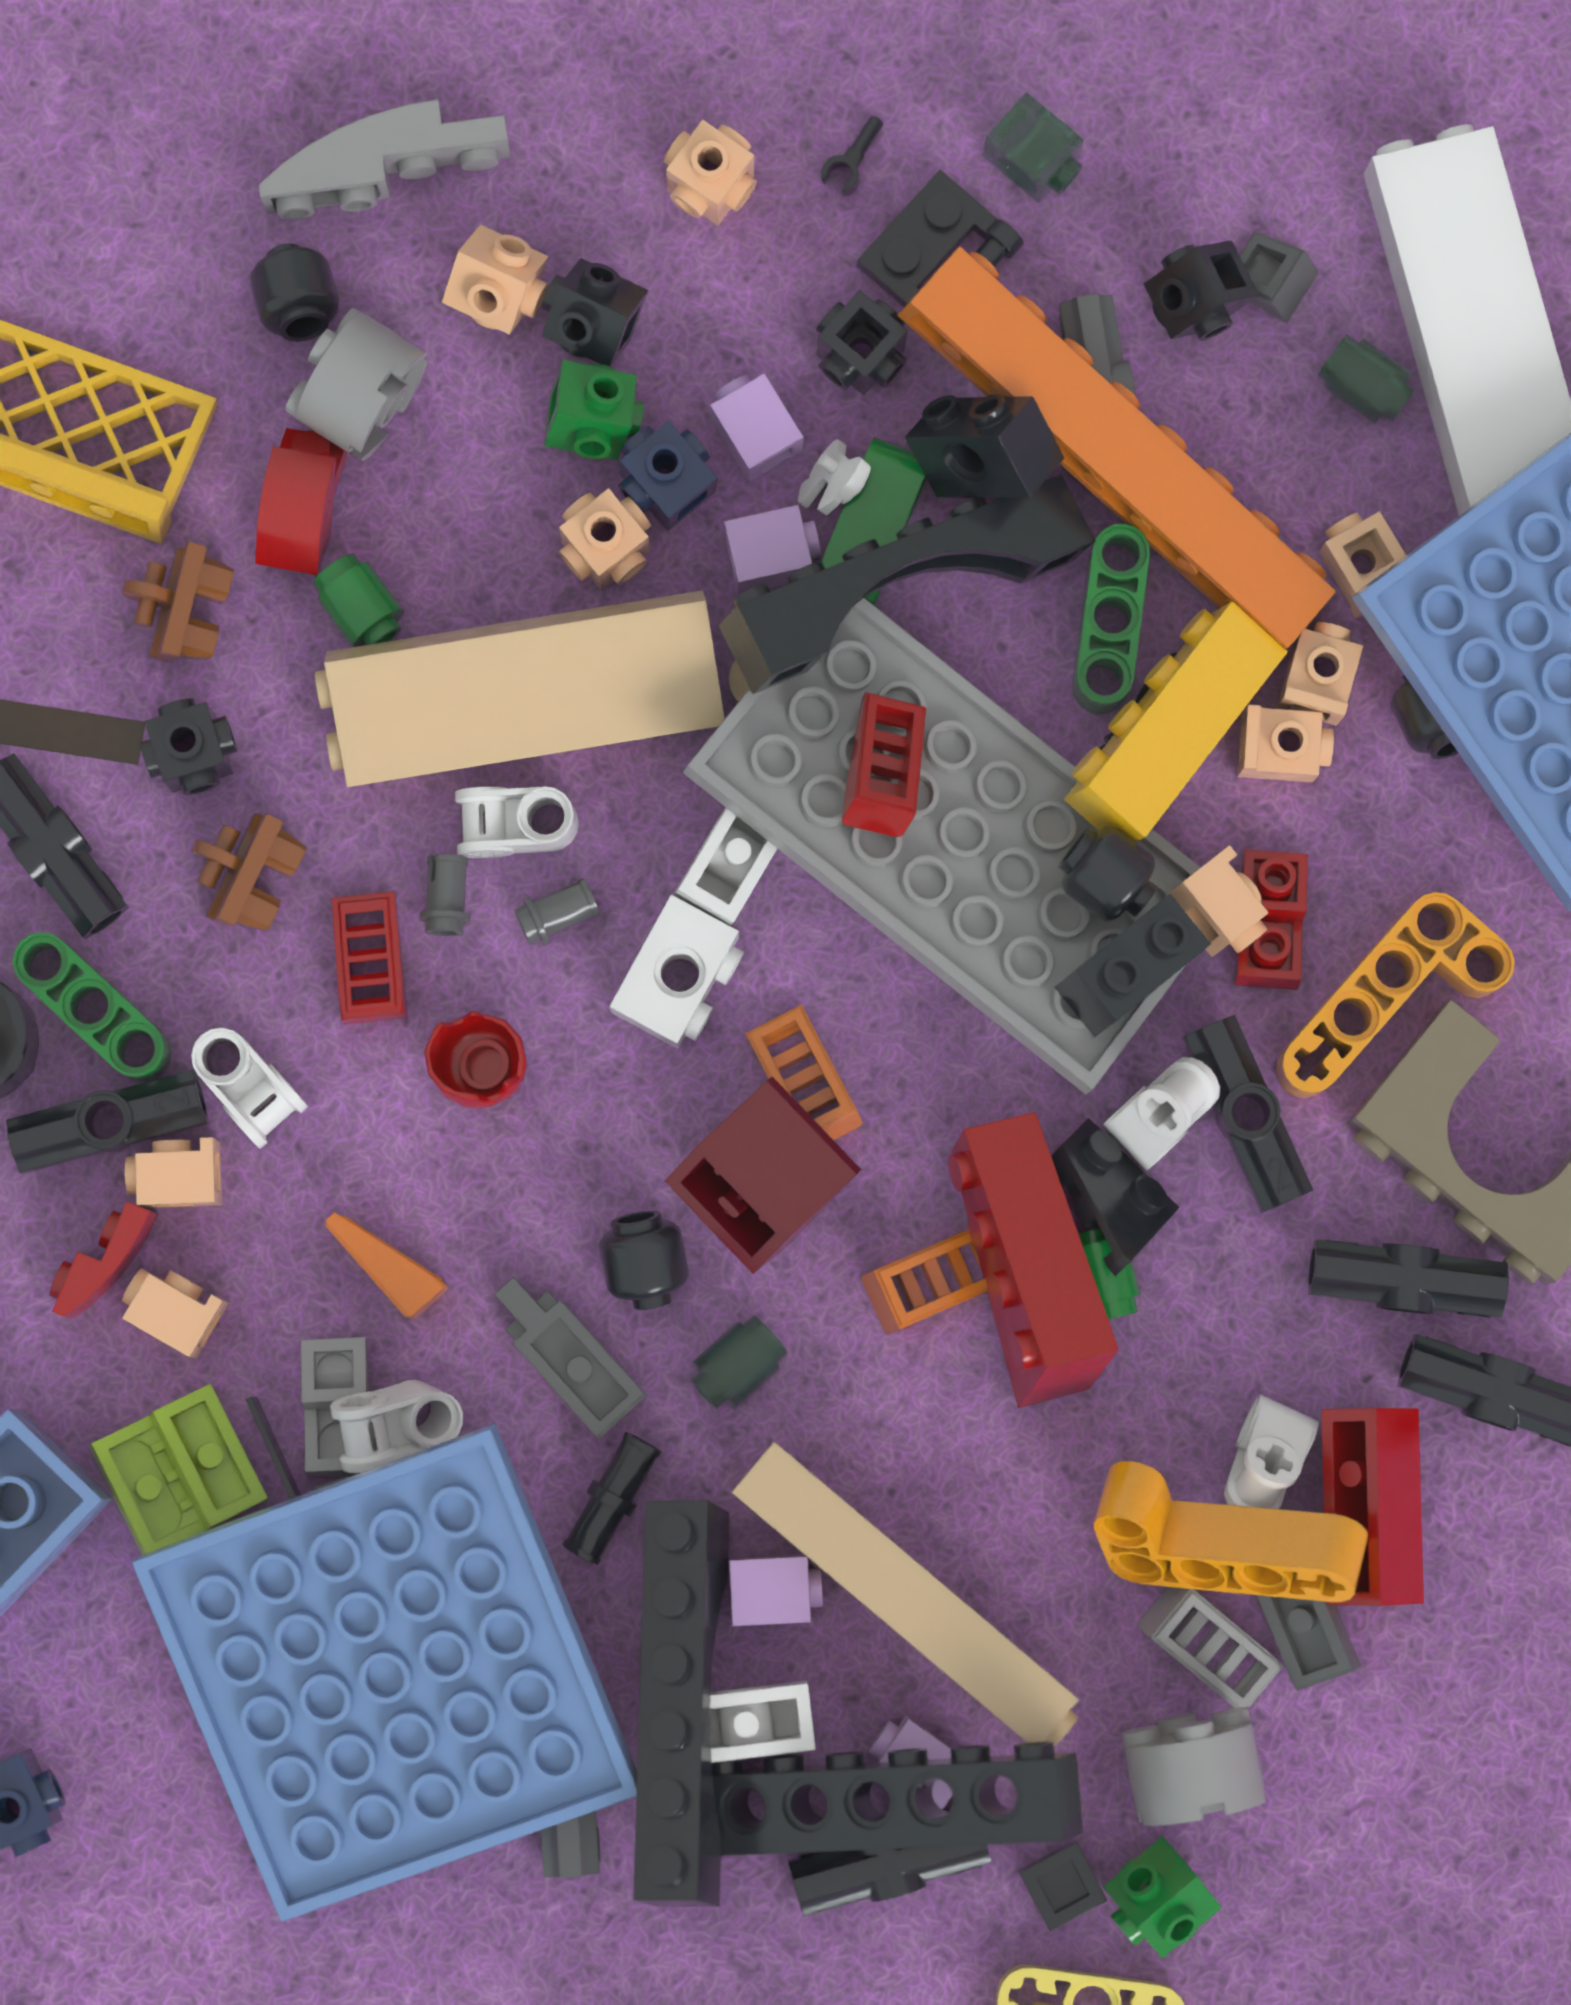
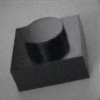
M1075 1840L1018 1870L1049 1931L1062 1926L1107 1901Z

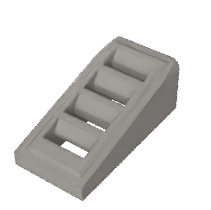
M1167 1587L1138 1623V1628L1234 1708L1248 1707L1249 1709L1284 1666L1283 1663L1194 1589ZM1187 1615V1617L1184 1619V1621L1180 1624V1626L1176 1629V1631H1175V1632L1172 1634V1636L1170 1637L1169 1635L1173 1632V1630L1177 1627V1625L1182 1621V1619ZM1211 1620L1215 1625L1194 1652L1190 1654L1185 1648L1205 1623ZM1229 1637L1236 1641L1215 1669L1210 1671L1206 1667L1208 1662ZM1248 1653L1252 1654L1256 1658L1255 1662L1232 1689L1225 1681Z

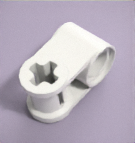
M545 786L510 789L504 787H473L455 791V802L462 805L463 842L457 845V855L467 858H494L509 856L514 853L553 852L564 849L572 843L578 833L579 820L577 812L567 796L556 788ZM551 804L562 808L565 814L564 822L557 831L545 835L539 834L532 829V817L540 807ZM484 811H485V824H486V833H485V834H484V820H483V813H484Z
M226 1028L210 1029L203 1033L194 1043L191 1057L193 1067L198 1076L224 1104L222 1107L258 1148L261 1149L267 1144L266 1135L292 1112L298 1111L302 1113L309 1107L272 1064L268 1065L251 1044L235 1031ZM220 1041L234 1042L239 1049V1065L228 1075H214L207 1066L206 1058L208 1051L214 1044ZM277 1096L276 1099L270 1105H268L262 1112H260L257 1116H254L255 1113L259 1111L265 1104H267L273 1097Z
M1182 1057L1170 1065L1148 1087L1144 1085L1103 1126L1147 1171L1188 1133L1187 1129L1216 1103L1220 1095L1217 1077L1202 1061L1192 1057Z
M406 1380L372 1392L348 1395L337 1399L330 1405L331 1416L339 1420L345 1453L340 1457L341 1469L348 1473H363L454 1439L459 1435L463 1425V1412L459 1402L452 1395L419 1380ZM430 1402L431 1412L428 1419L417 1427L416 1417L418 1411L424 1404Z
M1261 1394L1258 1395L1237 1439L1236 1447L1238 1449L1224 1489V1496L1228 1505L1279 1509L1282 1505L1286 1489L1295 1483L1301 1473L1304 1460L1316 1436L1319 1421Z

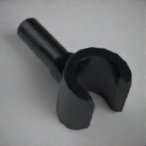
M870 116L858 137L845 154L835 155L823 164L821 179L824 184L828 181L830 173L835 168L846 167L852 171V177L843 188L842 195L848 196L858 188L860 183L858 166L884 125L882 120L876 116Z

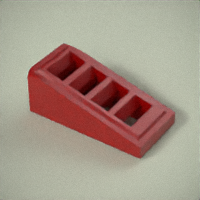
M868 692L864 693L861 699L842 813V823L844 825L892 837L904 835L917 811L926 707ZM875 723L902 728L906 730V736L876 730ZM873 748L902 755V759L873 752ZM870 773L897 779L898 783L871 778Z
M395 891L331 898L341 1021L348 1025L408 1018ZM383 911L384 923L348 927V914ZM385 936L386 947L350 951L349 940ZM387 961L388 972L353 975L352 964ZM389 985L390 996L355 1000V988Z

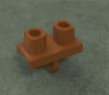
M189 541L186 543L185 548H176L166 588L162 587L167 566L152 561L148 562L144 582L125 580L122 595L138 602L133 623L144 627H152L156 608H161L148 658L162 662H169L178 657L199 660L212 658L219 635V626L191 618L190 613L194 597L219 604L225 602L230 591L234 569L215 559L205 557L206 546Z
M254 813L234 855L231 852L241 832L228 825L223 824L214 845L196 839L191 852L206 860L197 882L214 890L223 869L227 870L206 917L223 925L235 926L238 923L261 930H268L281 900L253 887L264 865L286 877H292L306 851L305 845L289 833L281 830L283 821L267 813H264L263 816Z

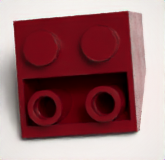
M772 1076L707 1135L666 1178L665 1182L747 1269L754 1274L784 1250L862 1169Z

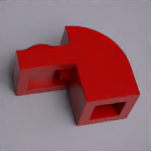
M286 428L280 446H273L260 499L255 564L318 575L331 537L333 497L346 463L347 452L315 431Z

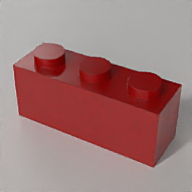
M1419 1408L1321 1409L1324 1513L1346 1516L1361 1524L1368 1533L1355 1594L1349 1600L1326 1602V1605L1391 1606L1424 1604Z

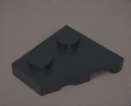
M1089 1118L1051 1155L1060 1183L1071 1194L1073 1206L1084 1226H1093L1097 1222L1112 1251L1103 1261L1114 1276L1134 1259L1180 1208L1166 1194L1159 1182L1147 1176L1120 1149L1117 1141L1111 1135L1102 1131Z

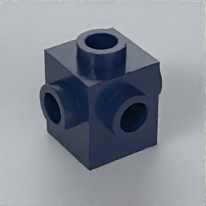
M669 420L656 431L650 425L644 427L632 436L621 449L625 456L620 460L619 475L623 478V481L618 484L620 491L625 498L627 496L630 497L643 513L649 509L667 531L716 493L718 478L705 464L710 459L707 450L691 431L685 429L680 434ZM668 469L671 473L661 474L657 470Z
M32 1748L0 1762V1850L11 1846L15 1857L51 1841L52 1839L47 1828L63 1820L58 1809L65 1805V1798L60 1784L50 1769L41 1771ZM10 1798H14L19 1803V1816L11 1811L9 1806Z

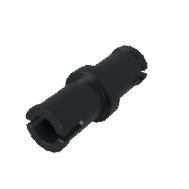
M625 1432L623 1435L624 1439L600 1481L592 1480L587 1489V1493L591 1497L568 1538H565L562 1543L566 1549L596 1565L601 1561L600 1557L624 1515L632 1516L637 1507L633 1499L656 1458H659L662 1453L655 1446L628 1432Z

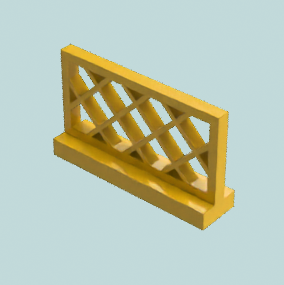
M0 320V339L15 344L22 358V361L0 369V384L28 373L39 395L38 399L5 411L0 400V429L4 427L8 435L0 433V486L163 545L172 522L170 514L217 407V399ZM27 349L39 354L30 357ZM57 361L73 365L81 382L47 395L36 370ZM86 371L95 373L97 375L88 378ZM116 382L131 386L139 403L106 416L95 391ZM144 392L153 394L156 397L147 400ZM87 394L98 420L65 433L53 407ZM175 403L197 410L190 428L166 438L153 413ZM46 411L57 436L36 445L18 440L12 424ZM146 416L157 441L123 454L112 429ZM104 432L116 458L93 467L78 462L70 445ZM182 446L175 460L171 450ZM63 449L66 457L53 452ZM163 453L171 470L163 491L160 492L138 484L130 466ZM122 470L126 479L113 475V473Z

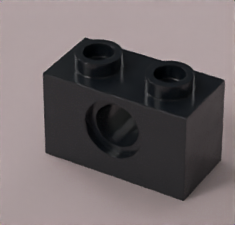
M999 394L987 397L956 398L953 395L942 396L924 408L922 412L923 417L905 436L936 497L1031 498L1065 458L1033 396L1003 397Z
M1169 894L1054 988L1091 1034L1096 1037L1198 956L1211 943L1174 897Z

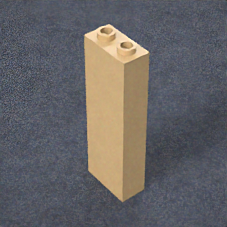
M703 590L327 651L324 660L325 670L315 671L321 709H333L337 731L326 733L332 771L344 769L347 787L719 727L725 720L707 603Z
M773 1442L734 1488L732 1493L1027 1743L1045 1742L1046 1740L1054 1742V1746H1056L1075 1724L1078 1716L1071 1709L1079 1699L777 1443Z

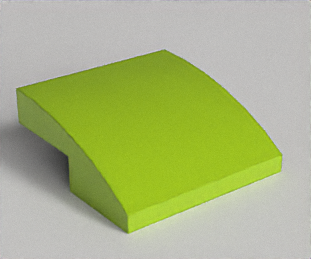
M211 1383L153 1411L149 1416L91 1443L89 1446L142 1555L210 1530L268 1499Z

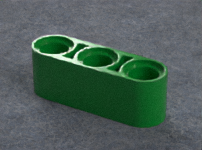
M873 437L864 457V460L871 466L869 476L862 490L849 502L845 503L821 560L826 569L844 562L843 554L866 541L876 539L881 547L898 540L896 534L908 525L927 479L913 452ZM881 589L864 598L872 605H875Z
M1113 524L1105 528L1097 536L1088 559L1072 687L1077 703L1086 711L1094 714H1108L1118 709L1127 698L1134 681L1150 550L1145 535L1136 527L1128 524ZM1111 545L1124 546L1132 552L1135 558V566L1127 571L1113 570L1106 565L1102 557V551ZM1104 606L1118 608L1127 619V628L1119 633L1105 632L1098 627L1094 619V612ZM1094 668L1109 669L1116 675L1119 681V690L1111 695L1102 696L1096 694L1089 688L1086 674Z
M44 932L30 934L20 941L14 950L12 961L17 977L114 1069L132 1080L141 1082L155 1080L166 1071L171 1062L172 1050L170 1041L165 1034L71 946L55 935ZM45 949H57L62 960L58 973L51 979L36 980L32 972V963L35 956ZM91 992H104L108 1000V1009L105 1016L96 1023H82L78 1015V1006L81 999ZM141 1034L150 1035L155 1045L152 1059L144 1066L137 1068L129 1067L124 1057L126 1044L134 1036Z

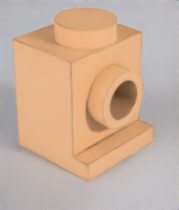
M1380 511L1365 520H1362L1359 513L1356 512L1337 522L1325 531L1329 540L1324 543L1318 552L1348 601L1349 609L1355 619L1363 614L1351 596L1406 556ZM1356 554L1368 556L1372 562V571L1366 574L1358 573L1351 562V557Z
M1316 622L1313 631L1308 629L1302 631L1295 640L1276 709L1323 712L1322 722L1335 726L1339 724L1347 711L1348 699L1363 649V645L1350 642L1352 632L1349 629L1332 623ZM1318 657L1332 660L1335 665V674L1330 677L1320 676L1314 669V660Z
M1248 705L1241 714L1237 777L1313 783L1319 776V767H1330L1333 756L1334 731L1333 729L1322 728L1323 712L1261 708V705ZM1281 732H1294L1300 739V748L1294 752L1283 750L1278 743V736Z
M1230 845L1169 893L1211 943L1205 949L1211 957L1229 944L1239 953L1268 930L1261 919L1269 912L1260 903L1261 895L1258 888L1246 875L1240 872L1236 873L1228 863L1237 856V853Z
M213 1137L200 1138V1151H191V1140L153 1141L152 1153H135V1156H126L125 1185L127 1194H136L137 1205L145 1209L222 1205L220 1141Z
M141 1268L123 1295L122 1302L129 1307L122 1319L184 1355L197 1359L227 1309L229 1302L211 1294L205 1304L198 1300L204 1289L180 1274L170 1270L165 1280Z

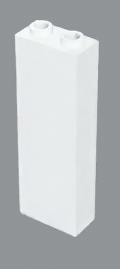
M1471 124L1446 129L1436 136V141L1414 146L1413 141L1410 139L1386 144L1376 151V156H1372L1363 174L1459 516L1571 433L1570 395L1494 127L1474 131Z

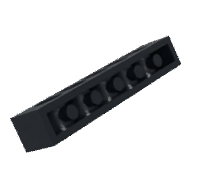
M1045 1741L1015 1744L1014 1755L991 1756L990 1745H969L950 1748L951 1759L928 1760L927 1748H909L888 1751V1762L866 1763L864 1751L826 1754V1765L804 1766V1759L801 1754L764 1758L765 1768L743 1769L742 1759L712 1762L716 1813L721 1835V1856L1066 1841L1083 1833L1076 1752L1054 1753V1742ZM999 1776L1009 1779L1016 1789L1017 1800L1013 1809L1004 1807L996 1797L995 1783ZM936 1779L945 1782L952 1791L953 1804L949 1812L941 1810L934 1802L932 1788ZM874 1782L882 1785L888 1792L890 1807L886 1815L879 1813L871 1803L870 1790ZM813 1785L821 1789L826 1796L828 1807L824 1818L818 1816L810 1807L809 1792ZM751 1789L758 1791L765 1801L766 1812L763 1820L756 1818L749 1809L748 1795Z

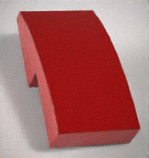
M1245 849L1241 873L1251 879L1260 892V903L1269 912L1261 921L1268 930L1241 952H1236L1234 985L1298 990L1302 972L1303 920L1307 912L1308 854Z
M127 1201L122 1213L113 1210L104 1225L99 1239V1246L106 1249L102 1260L77 1252L73 1263L64 1260L60 1265L49 1294L57 1299L52 1312L63 1317L75 1318L101 1298L123 1275L137 1256L159 1214Z

